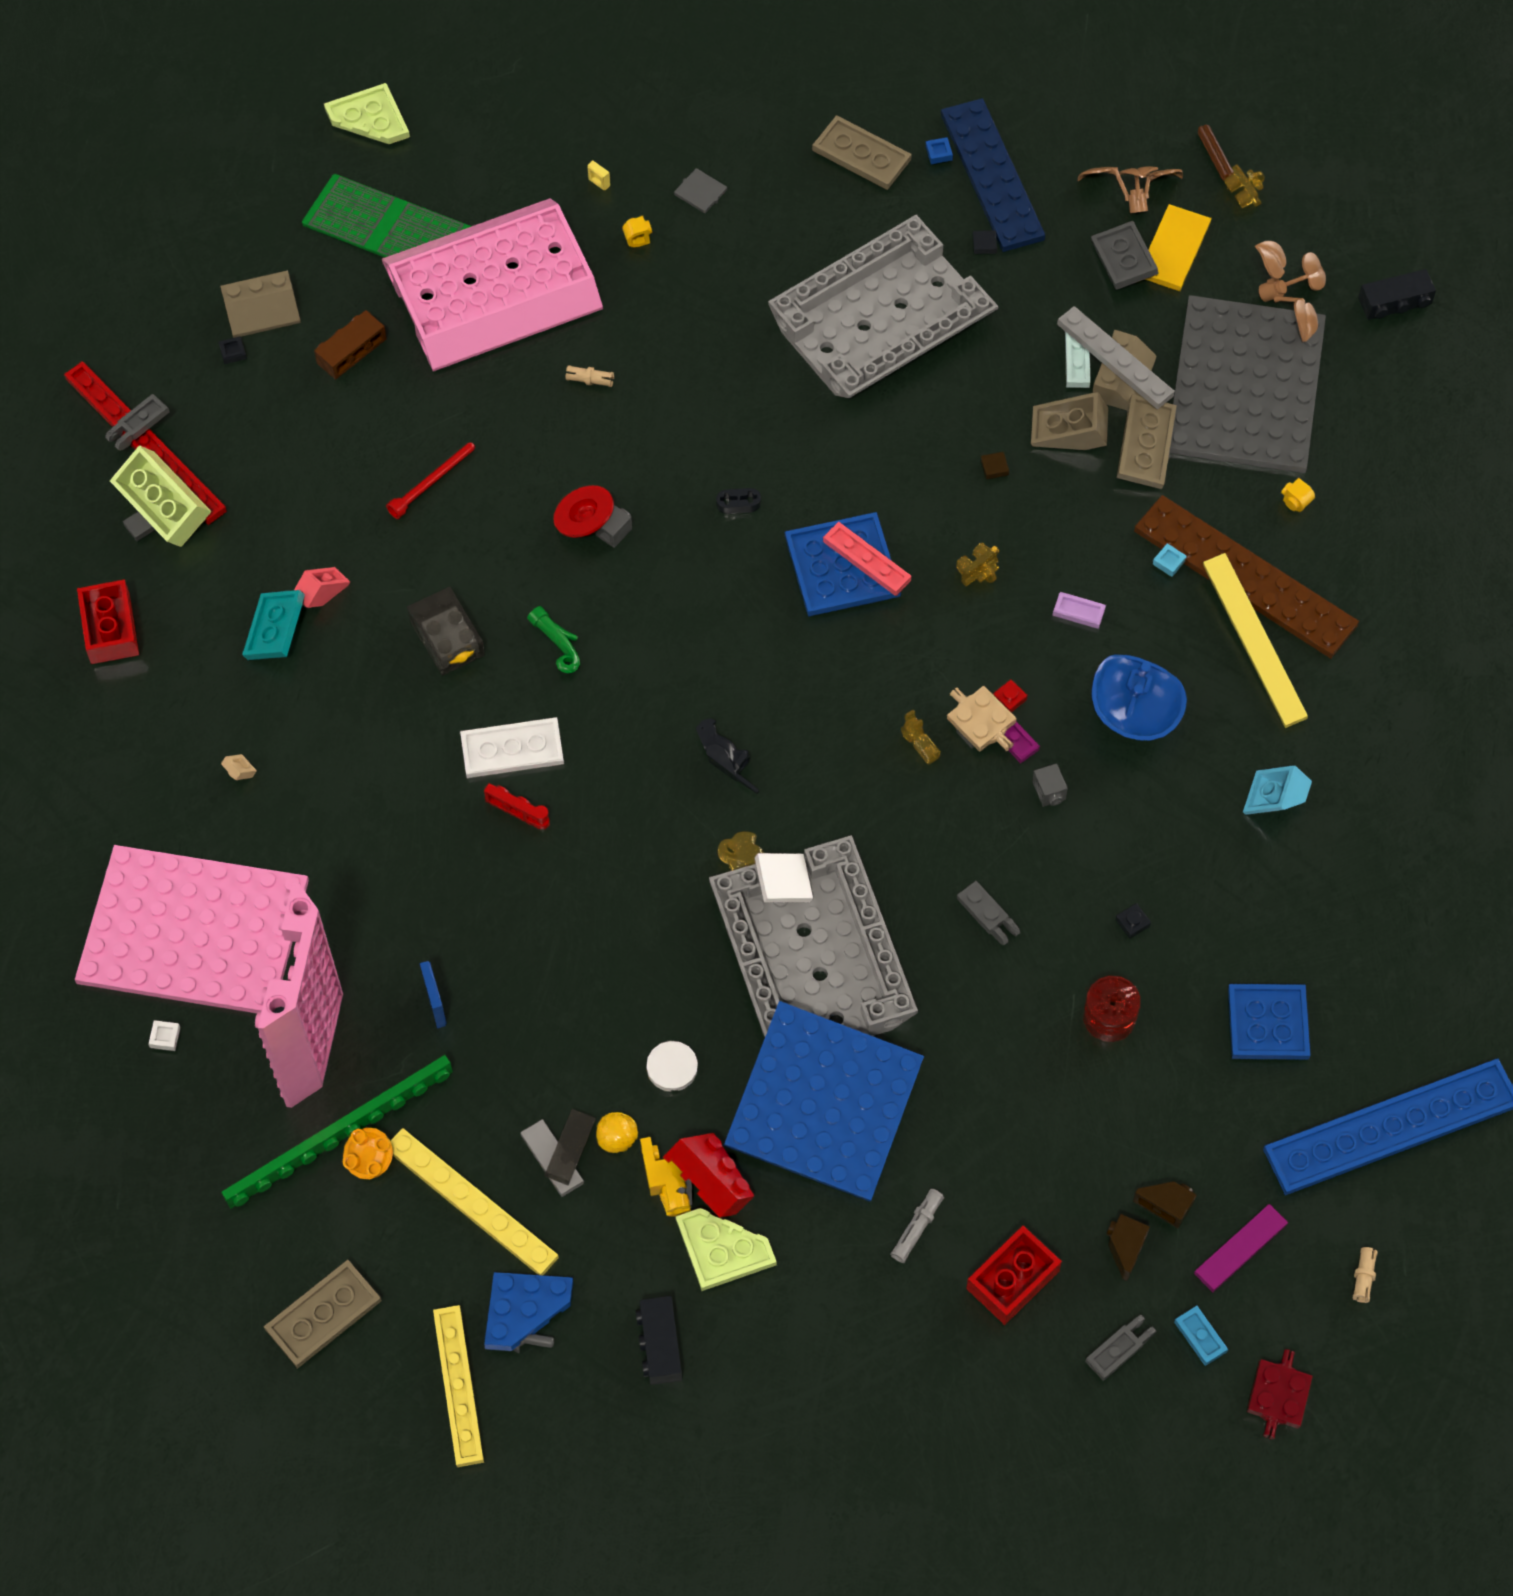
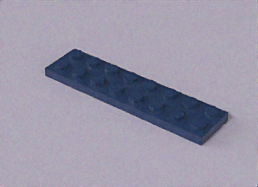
M983 98L941 109V117L992 230H995L996 239L1002 252L1044 241L1045 233Z

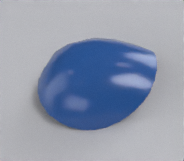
M1114 654L1104 659L1095 673L1092 686V700L1098 717L1103 724L1126 738L1154 740L1164 737L1176 728L1186 709L1187 697L1185 689L1177 677L1154 663L1130 655Z

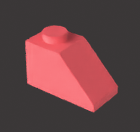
M335 567L305 570L294 590H300L305 594L303 606L308 608L325 605L350 584V581Z

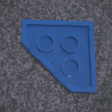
M494 1272L484 1344L485 1349L512 1351L527 1336L535 1334L547 1325L552 1317L560 1311L564 1312L571 1306L573 1278Z

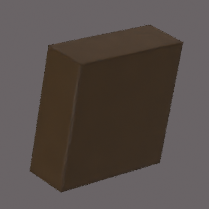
M1004 452L981 456L980 461L986 480L1009 475Z

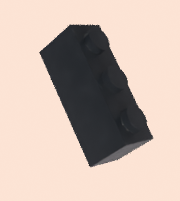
M1424 269L1363 284L1358 299L1368 320L1380 319L1386 315L1404 313L1418 307H1427L1432 304L1436 289L1427 270Z
M672 1297L640 1300L641 1309L635 1311L637 1326L643 1325L644 1335H639L640 1350L646 1351L647 1360L642 1361L644 1377H649L650 1385L682 1381Z

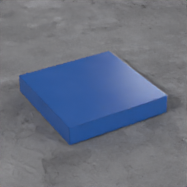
M429 961L420 963L436 1026L441 1028L446 1026L445 1024L447 1023L431 964Z

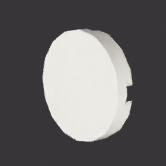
M668 1041L661 1043L648 1056L647 1072L649 1079L656 1087L664 1091L683 1090L692 1084L697 1075L698 1062L695 1053L689 1046L681 1042Z

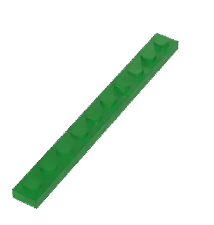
M445 1055L228 1187L221 1192L227 1205L231 1209L234 1206L239 1207L245 1204L252 1195L268 1190L273 1182L280 1178L285 1179L289 1177L296 1168L303 1164L308 1165L317 1158V1155L325 1150L331 1151L336 1148L339 1142L350 1137L354 1130L362 1129L369 1123L374 1124L380 1121L384 1114L390 1110L401 1108L408 1099L424 1094L429 1086L436 1082L441 1083L445 1081L452 1073L450 1061Z

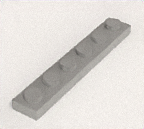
M1075 306L1058 319V326L1157 410L1174 396L1175 391Z

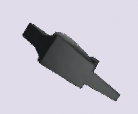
M709 718L702 720L696 727V731L709 763L736 782L738 781L758 794L759 790L739 775L750 761L749 752L747 750H737L730 740L717 734L714 726L716 724L715 720Z

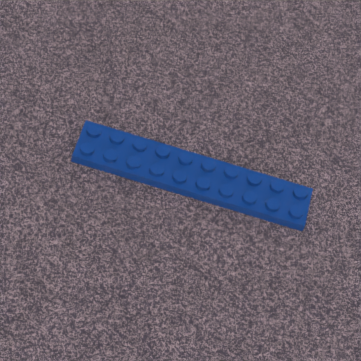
M1495 1059L1264 1146L1263 1150L1284 1194L1288 1195L1513 1110V1085L1499 1059Z

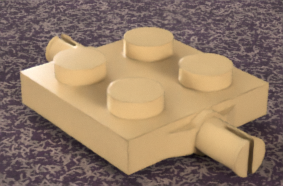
M982 686L968 697L959 688H955V691L952 690L950 695L959 704L947 714V719L979 752L995 742H998L1005 751L1012 748L1013 743L1005 736V733L1016 723V717L985 686Z

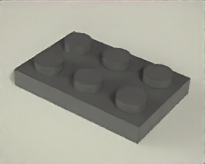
M1133 221L1091 236V242L1116 290L1158 274V268Z

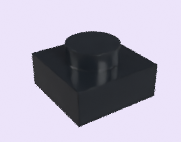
M1137 903L1116 915L1115 918L1129 939L1151 925L1150 920Z

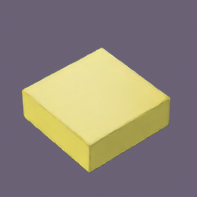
M591 161L587 165L589 180L603 190L610 187L609 172L596 162Z

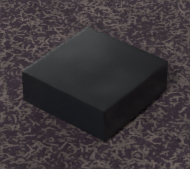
M995 230L973 231L974 254L997 253Z
M241 336L218 342L224 364L247 359Z

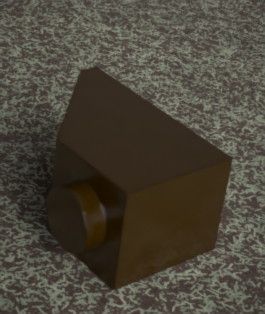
M1173 1181L1138 1188L1133 1202L1174 1227L1179 1228L1192 1208L1197 1195L1193 1193L1189 1186L1185 1184L1179 1185Z
M1120 1214L1117 1222L1112 1220L1106 1235L1110 1236L1108 1246L1122 1279L1128 1281L1150 1226Z

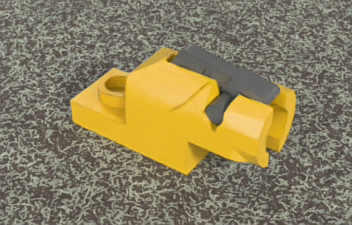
M651 1137L640 1139L651 1196H660L667 1216L674 1217L690 1212L692 1208V1182L689 1179L686 1182L680 1176L683 1172L672 1161L667 1163L665 1159L660 1160L658 1146H652Z

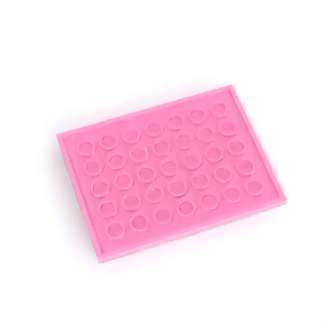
M114 845L76 973L75 982L80 985L251 1013L262 1012V990L268 986L269 978L283 980L293 942L284 940L282 931L278 928L280 915L285 914L286 906L284 905L285 893L291 889L292 881L298 882L306 892L309 882L308 876Z

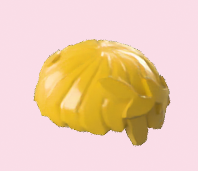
M612 1112L606 1114L597 1125L596 1138L599 1146L610 1153L627 1151L638 1137L636 1122L624 1113Z

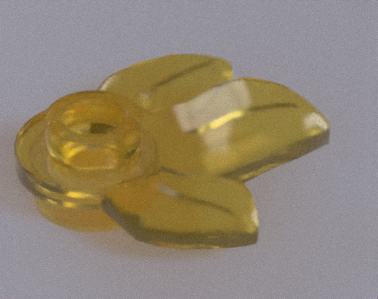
M752 832L736 833L732 839L723 840L717 849L719 858L729 864L731 871L756 864V855L765 853L759 846L754 844L756 835ZM727 848L732 849L734 853L729 852Z

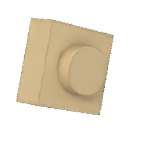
M242 754L226 756L221 763L228 771V774L235 780L253 778L257 771Z

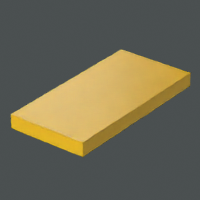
M1169 204L1149 247V252L1158 268V274L1145 280L1181 291L1209 228L1211 218Z

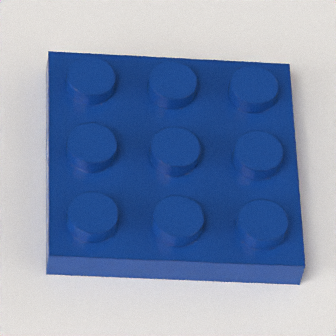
M1229 984L1228 1000L1232 1059L1309 1060L1310 1043L1306 985Z

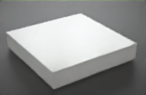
M804 854L756 855L755 862L764 902H811L813 895Z

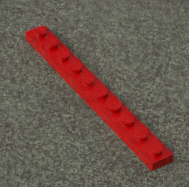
M83 361L64 374L65 379L112 427L131 411ZM150 429L131 442L130 446L134 450L140 445L154 451L211 510V513L204 520L208 525L227 512L226 506Z

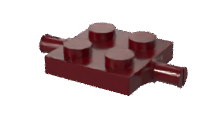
M1285 1349L1281 1364H1275L1263 1359L1258 1363L1247 1412L1260 1416L1267 1421L1263 1434L1265 1438L1269 1436V1439H1275L1277 1425H1288L1297 1429L1301 1426L1313 1376L1297 1371L1292 1367L1294 1351L1290 1352V1350Z

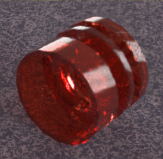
M1120 976L1103 977L1092 984L1087 993L1083 1021L1087 1030L1094 1037L1109 1042L1122 1040L1132 1033L1140 1009V995L1137 988L1129 980ZM1114 1002L1116 1004L1115 1006L1110 1005V1003Z

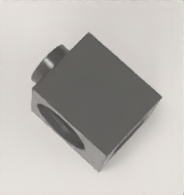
M1057 764L1034 771L1032 783L1043 807L1047 805L1055 806L1066 800L1068 788Z

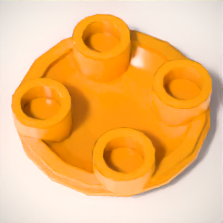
M376 1128L354 1130L344 1146V1167L360 1179L379 1177L388 1169L392 1161L393 1148L391 1141L385 1133Z

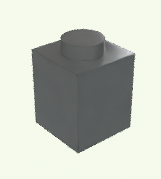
M614 505L610 518L596 531V536L615 548L632 530L631 515L625 509H619Z

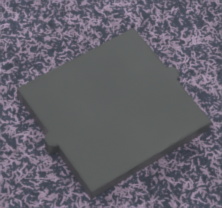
M696 168L687 179H683V183L674 191V195L701 212L706 213L715 203H718V199L727 191V186Z

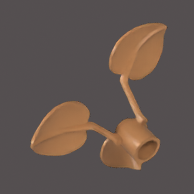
M1146 166L1118 172V167H1100L1082 172L1078 176V181L1092 173L1104 172L1114 174L1125 195V201H1129L1130 213L1148 211L1147 198H1149L1148 192L1151 180L1161 175H1172L1182 179L1183 171L1180 169L1157 171L1158 167ZM1132 174L1135 176V190H1130V195L1120 175ZM1139 176L1147 178L1145 190L1140 189Z
M1274 241L1259 243L1255 247L1261 254L1264 265L1272 277L1266 283L1259 286L1260 297L1265 302L1273 299L1275 302H1295L1294 311L1302 342H1306L1318 328V318L1313 306L1310 303L1305 304L1303 298L1282 296L1287 292V286L1308 279L1312 290L1322 289L1326 283V275L1320 260L1314 253H1306L1302 258V267L1306 275L1284 282L1279 280L1285 273L1283 268L1286 266V257L1283 249Z

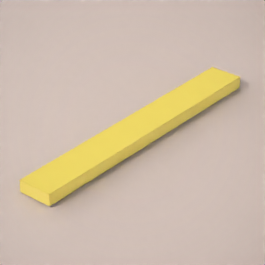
M1224 553L1204 561L1203 566L1284 727L1287 728L1306 720L1308 715L1228 557Z

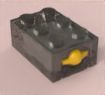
M451 587L445 588L407 607L409 620L442 676L449 673V670L454 671L474 661L476 657L479 659L485 656L483 641Z

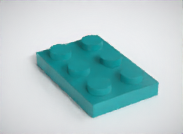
M302 591L261 593L242 654L247 660L287 657L305 597Z

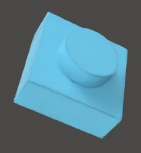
M1166 544L1154 558L1153 565L1173 577L1183 565L1187 556L1171 545Z

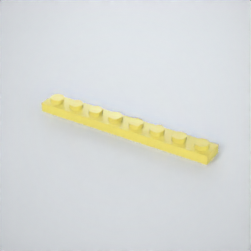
M402 1128L391 1140L392 1156L536 1274L543 1276L559 1258L557 1253L405 1129Z

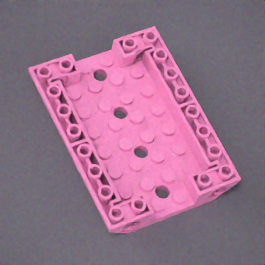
M552 199L541 201L382 259L398 297H402L413 320L416 336L432 371L603 309L594 276L559 204ZM552 247H558L561 249V251L557 254H553L549 252V249ZM515 262L519 266L515 269H509L507 264ZM471 277L476 279V282L468 285L464 280ZM425 293H431L433 298L424 300L421 296Z
M292 881L291 889L285 893L284 905L286 906L285 914L280 915L278 924L284 940L296 942L294 947L295 965L289 968L288 981L269 978L268 986L263 988L261 994L262 1012H258L255 1019V1027L259 1030V1038H262L263 1048L266 1049V1057L270 1060V1068L273 1069L274 1078L277 1079V1088L281 1090V1097H283L286 1107L291 1108L323 1086L343 997V991L319 910L300 884ZM277 1007L285 1008L280 1013H273V1010Z

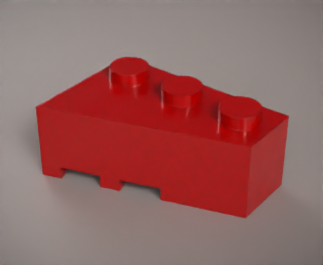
M715 1133L682 1138L663 1156L667 1163L672 1161L683 1172L680 1176L685 1182L689 1179L700 1190L697 1194L719 1218L736 1215L754 1197L748 1183L741 1176L734 1161L729 1157Z

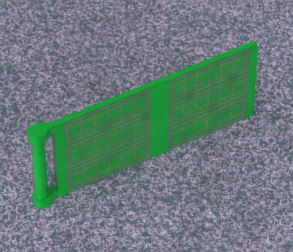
M337 174L332 175L302 220V225L385 258L472 227Z

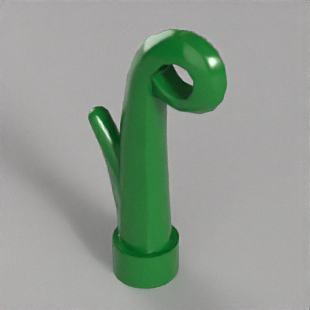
M542 606L536 607L529 613L527 619L534 627H538L565 654L556 661L558 669L568 674L575 672L579 668L580 658L568 639L577 641L578 637L555 623Z

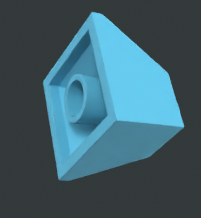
M1295 765L1258 770L1255 773L1243 813L1247 815L1279 811L1306 802L1312 781Z

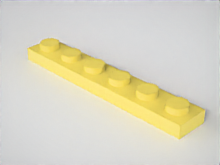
M460 1305L433 1310L456 1465L457 1467L484 1463Z

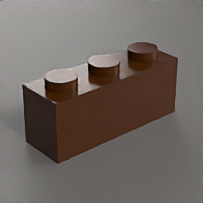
M367 310L360 315H356L349 324L338 329L331 338L319 344L317 349L314 350L317 364L336 380L387 339L384 325Z

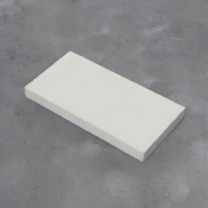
M557 717L460 731L467 778L564 764Z

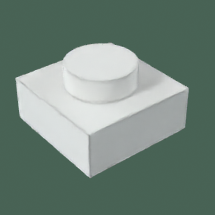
M154 1021L149 1040L150 1048L175 1051L181 1028L178 1023Z

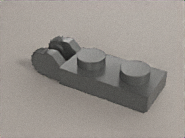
M152 394L117 421L118 423L106 433L105 438L109 442H114V440L118 439L115 447L121 451L170 413L169 408Z
M977 881L957 895L958 901L1000 944L1005 945L1008 943L1007 936L999 928L1002 924L1012 935L1017 936L1020 933L1014 921L1009 918L1008 914Z
M1142 1315L1136 1317L1127 1326L1124 1325L1086 1358L1085 1362L1103 1381L1138 1352L1156 1333L1153 1327L1147 1329L1139 1338L1132 1333L1143 1324L1145 1318Z

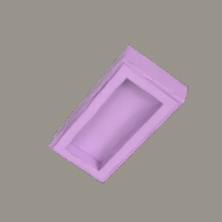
M1060 592L1053 616L1099 629L1106 605Z

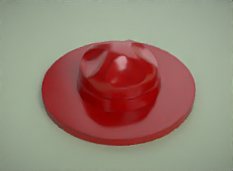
M585 486L572 491L562 499L555 510L554 524L561 534L573 538L583 537L597 531L608 521L613 512V498L608 490L600 486Z

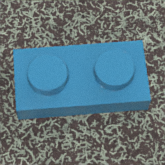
M1198 1306L1175 1319L1174 1323L1205 1366L1227 1353L1228 1348Z

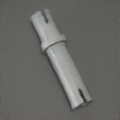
M930 1189L920 1207H916L913 1219L890 1253L891 1257L896 1261L905 1263L928 1223H932L933 1215L944 1199L940 1192Z

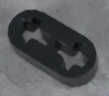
M754 488L722 490L717 495L716 506L724 514L755 512L761 506V495ZM749 497H752L753 503H748ZM724 499H729L730 504L726 505Z

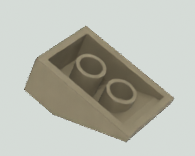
M1099 392L1033 406L1031 445L1033 447L1088 450L1107 446L1108 406Z

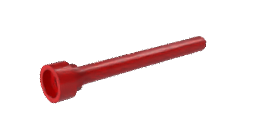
M471 442L467 443L405 496L392 499L386 504L388 512L396 519L402 517L406 513L407 505L474 451L475 445Z

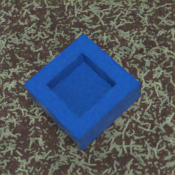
M948 138L926 141L925 147L930 164L952 161L953 154Z

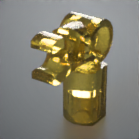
M912 710L904 715L906 722L901 727L902 734L908 742H914L913 747L927 764H931L940 757V751L927 734H924L922 728L923 721L921 719L918 720L915 716V711Z

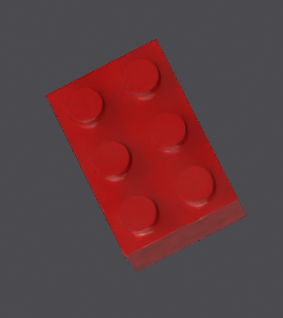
M125 579L77 588L85 647L91 664L139 655L130 593Z
M1022 1226L968 1278L966 1289L997 1319L1006 1325L1060 1271L1062 1261L1026 1227Z

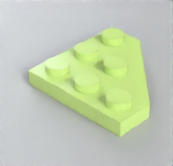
M386 83L324 104L332 126L387 144L410 137L409 130Z
M701 1208L676 1216L677 1225L702 1291L777 1265L768 1238L760 1234H753L745 1230L744 1227L726 1219L722 1220L715 1217L710 1212Z

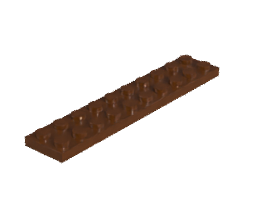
M1163 495L1135 526V533L1160 549L1169 544L1185 554L1187 557L1183 564L1208 580L1210 578L1203 566V562L1225 553L1253 609L1330 659H1332L1359 624V621Z

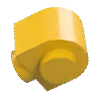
M643 216L627 220L622 230L628 245L640 247L650 244L649 234L652 233L649 220L645 221Z
M1300 478L1293 484L1289 482L1281 491V494L1284 495L1283 501L1292 511L1301 512L1315 499L1314 491Z

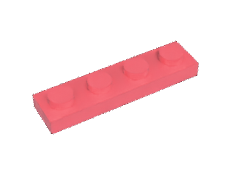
M840 522L823 537V542L893 595L897 596L911 581L912 576Z

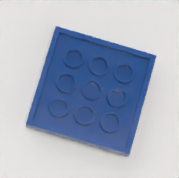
M877 512L785 532L786 543L808 616L901 597V592L897 596L893 595L823 542V537L840 522L891 560Z

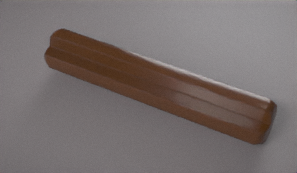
M1207 124L1200 126L1198 134L1222 180H1231L1234 172L1210 126Z

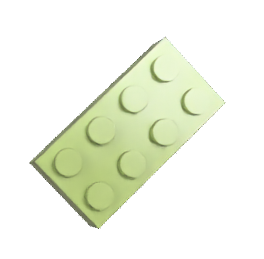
M140 445L110 480L167 542L180 547L184 545L211 513V510L154 451Z

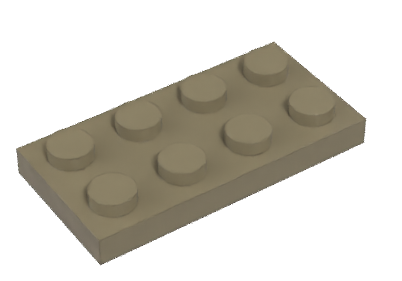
M837 115L812 145V151L887 190L908 165L912 154Z
M1131 395L1116 478L1159 489L1163 488L1177 405L1165 403L1157 410L1142 396Z
M347 1260L267 1323L264 1329L298 1369L382 1300L351 1262Z

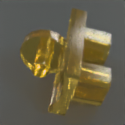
M1238 164L1232 167L1233 174L1224 180L1231 193L1240 187L1244 189L1235 195L1241 208L1251 203L1257 207L1261 204V201L1254 188L1256 187L1258 190L1263 189L1262 182L1265 176L1260 171L1254 173L1253 170H1249L1247 172L1249 177L1247 178Z
M981 542L973 550V555L977 558L975 561L972 562L967 556L961 557L956 564V568L962 574L961 582L965 586L975 579L980 583L984 580L989 583L996 580L995 572L999 569L997 566L999 549L996 546L990 549Z

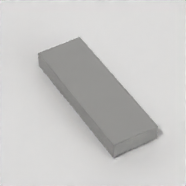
M543 1119L521 1132L523 1140L561 1197L584 1184L583 1179Z

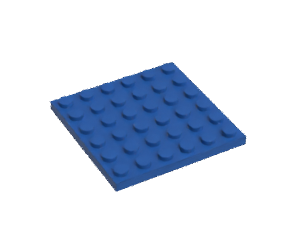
M779 1001L724 1146L870 1202L924 1056Z

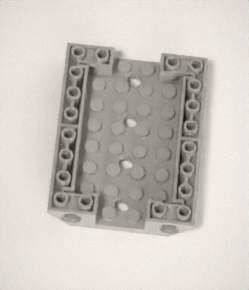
M917 215L768 301L781 333L834 395L851 398L998 309V305L971 275L963 279L942 256L943 244ZM939 281L943 283V286H933L932 283ZM898 303H903L907 307L901 309L896 308L895 305ZM861 325H867L870 327V329L867 331L859 330L858 327ZM824 347H830L831 349H833V351L830 353H824L821 351V349Z
M852 835L804 849V858L813 895L811 902H764L756 864L709 877L764 1037L767 1034L779 1001L828 1020L832 1016L838 1015L844 1020L842 1025L870 1036L891 1031L918 1013ZM802 927L810 929L811 934L802 937L797 931ZM817 971H823L827 974V978L818 981L813 977V974Z

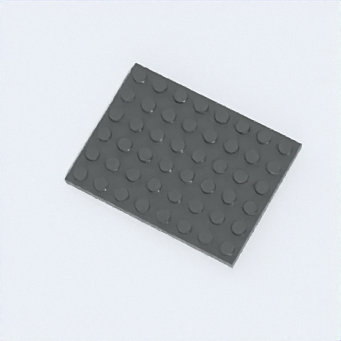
M1189 295L1173 405H1177L1169 453L1306 473L1326 315L1316 314L1318 328L1306 342H1302L1294 310Z

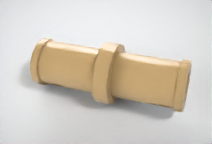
M570 365L567 367L566 371L576 373H566V380L585 382L589 386L598 384L612 387L613 381L604 378L614 379V372L594 370V367H588L587 369Z
M1363 1247L1360 1250L1359 1266L1354 1274L1356 1284L1353 1300L1367 1303L1370 1301L1371 1285L1376 1277L1374 1267L1378 1252L1373 1250V1248Z

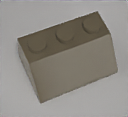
M288 270L220 286L233 338L301 323Z
M1114 330L1112 338L1152 371L1157 356L1137 336ZM1103 363L1101 364L1094 383L1093 393L1099 392L1107 405L1128 411L1131 395H1141Z

